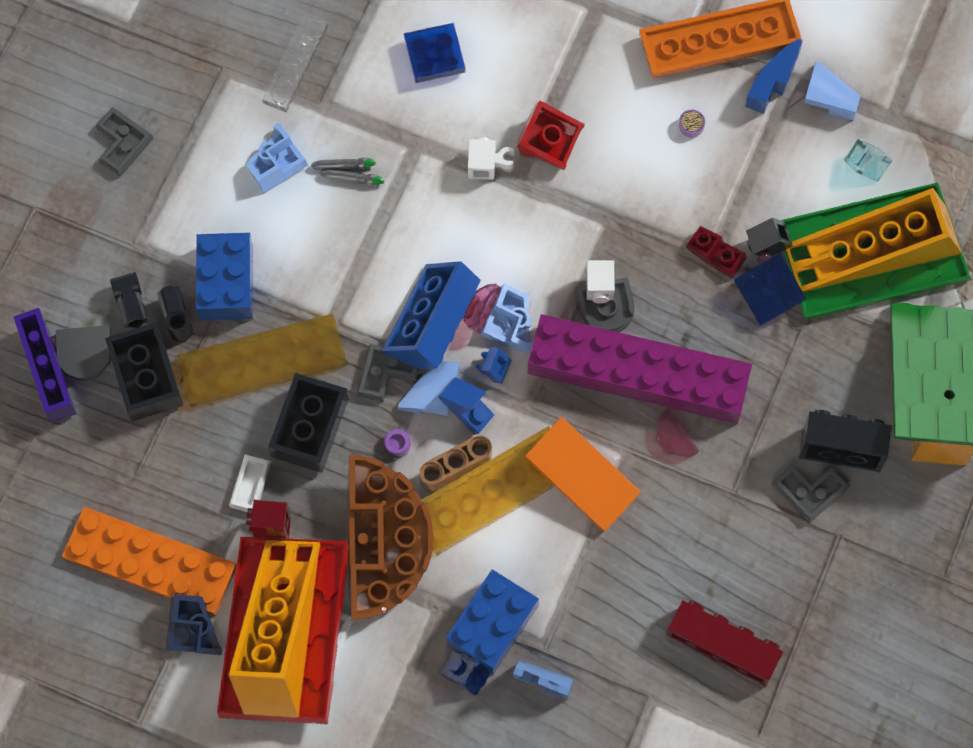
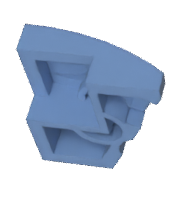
M521 660L517 663L513 673L514 679L541 687V692L565 700L568 699L574 681L573 678Z

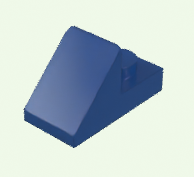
M453 378L438 395V398L473 435L479 434L494 416L491 410L480 400L486 392L459 378Z

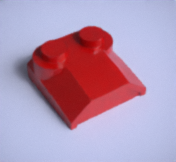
M539 100L524 125L516 148L525 157H536L564 170L585 124Z

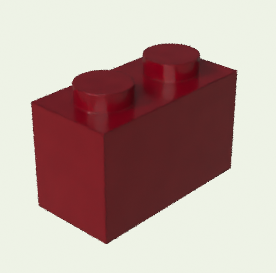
M254 500L253 508H248L246 523L249 525V532H252L254 537L289 539L291 514L287 502Z

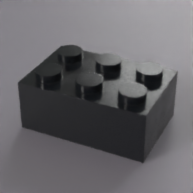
M157 322L105 338L131 422L184 406Z
M295 373L268 446L270 456L322 473L349 400L347 388Z
M826 410L809 411L803 427L799 459L880 472L888 457L892 425L885 424L883 420L879 419L859 420L857 416L850 414L836 416L831 415Z

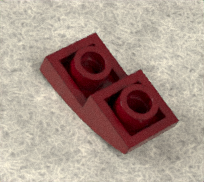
M702 226L697 229L686 245V248L699 259L732 279L747 259L746 253L723 242L722 236Z

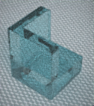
M857 139L844 159L856 173L876 182L880 181L893 161L880 148L860 139Z

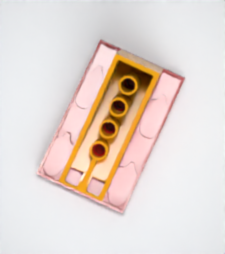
M240 537L217 708L219 718L328 725L348 564L349 546L347 541Z

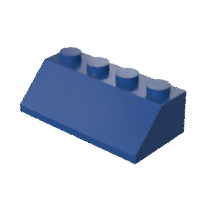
M461 261L426 264L381 352L418 369L437 368L443 360V355L449 343L454 338V333L460 321L465 316V311L471 299L476 294V289L481 279Z

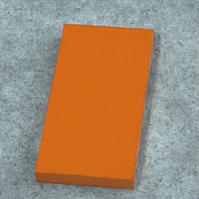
M562 416L524 456L529 463L602 532H605L641 493Z

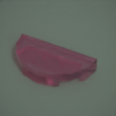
M496 283L487 284L479 288L465 311V324L477 334L481 333L501 290V287Z
M667 408L661 413L656 425V437L660 446L667 453L677 456L690 457L698 454L699 450L670 409Z

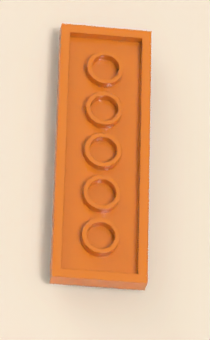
M767 0L639 29L640 40L652 79L782 50L795 40H802L790 0Z
M87 507L83 508L62 554L64 560L171 599L172 593L201 596L204 599L207 613L214 616L218 613L237 566L235 562Z

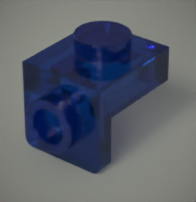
M455 649L439 672L444 678L465 687L475 696L486 684L490 676V672L478 660Z

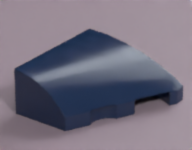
M172 593L166 650L222 655V648L219 646L203 597Z

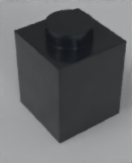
M771 218L746 230L749 239L747 240V245L753 255L767 259L793 246L786 222Z

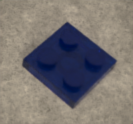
M454 23L403 33L415 83L466 72Z
M781 253L733 279L760 326L807 300Z

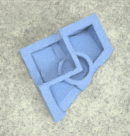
M816 62L804 103L829 109V115L853 121L860 95L825 66Z
M280 123L273 127L275 132L269 141H263L259 146L258 153L252 156L246 164L263 193L308 166L305 158L295 147L290 136Z
M506 283L500 286L496 291L480 335L502 345L530 353L533 343L530 341L529 328L532 325L531 317L528 315V294Z
M442 361L437 368L427 369L399 402L398 410L417 414L428 412L448 416L450 409L438 398V395L453 378H458L460 363Z

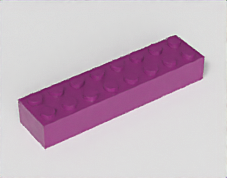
M541 314L528 361L527 374L738 424L752 363Z

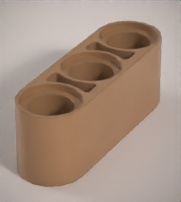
M482 435L474 436L425 462L419 472L421 486L428 492H436L486 466L492 459L491 441ZM476 447H484L487 452L480 456L474 454L473 450ZM454 459H459L463 462V465L460 468H452L449 463ZM429 472H435L439 475V478L435 481H428L425 475Z

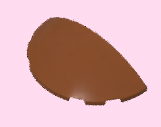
M349 455L347 543L349 546L348 580L351 620H363L384 614L407 599L417 588V584L427 571L433 550V526L426 503L422 502L415 491V486L401 472H395L385 466L382 461L360 455Z

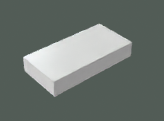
M244 455L229 503L230 508L247 512L248 508H253L254 500H261L272 465L271 461Z

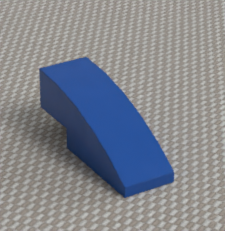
M797 39L786 46L762 69L747 95L746 108L764 114L772 93L784 94L799 56L803 40Z

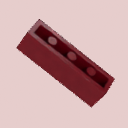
M682 600L667 629L666 636L766 687L784 652L779 649L780 646L771 640L764 639L762 641L754 637V633L743 626L737 628L729 624V620L720 614L714 613V615L703 611L704 607L697 602Z

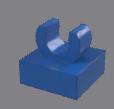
M490 346L488 352L481 353L485 360L482 366L476 365V369L483 375H486L492 382L502 384L512 360L500 348Z

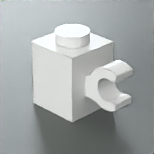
M486 137L469 139L468 179L494 180L495 167L513 169V161H506L504 157L514 156V149L505 147L496 153V140H490Z

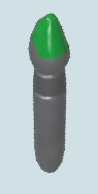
M366 157L359 159H332L315 161L311 164V167L316 170L357 168L362 170L375 166L376 162Z
M333 169L323 170L320 173L322 177L330 180L358 184L366 183L369 186L384 184L383 178L375 174L366 175Z

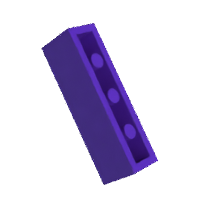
M37 308L13 316L45 414L49 421L53 423L77 414L42 312Z

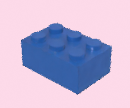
M250 232L196 234V311L199 320L253 319V243Z
M492 569L447 635L446 645L494 675L539 607V598Z

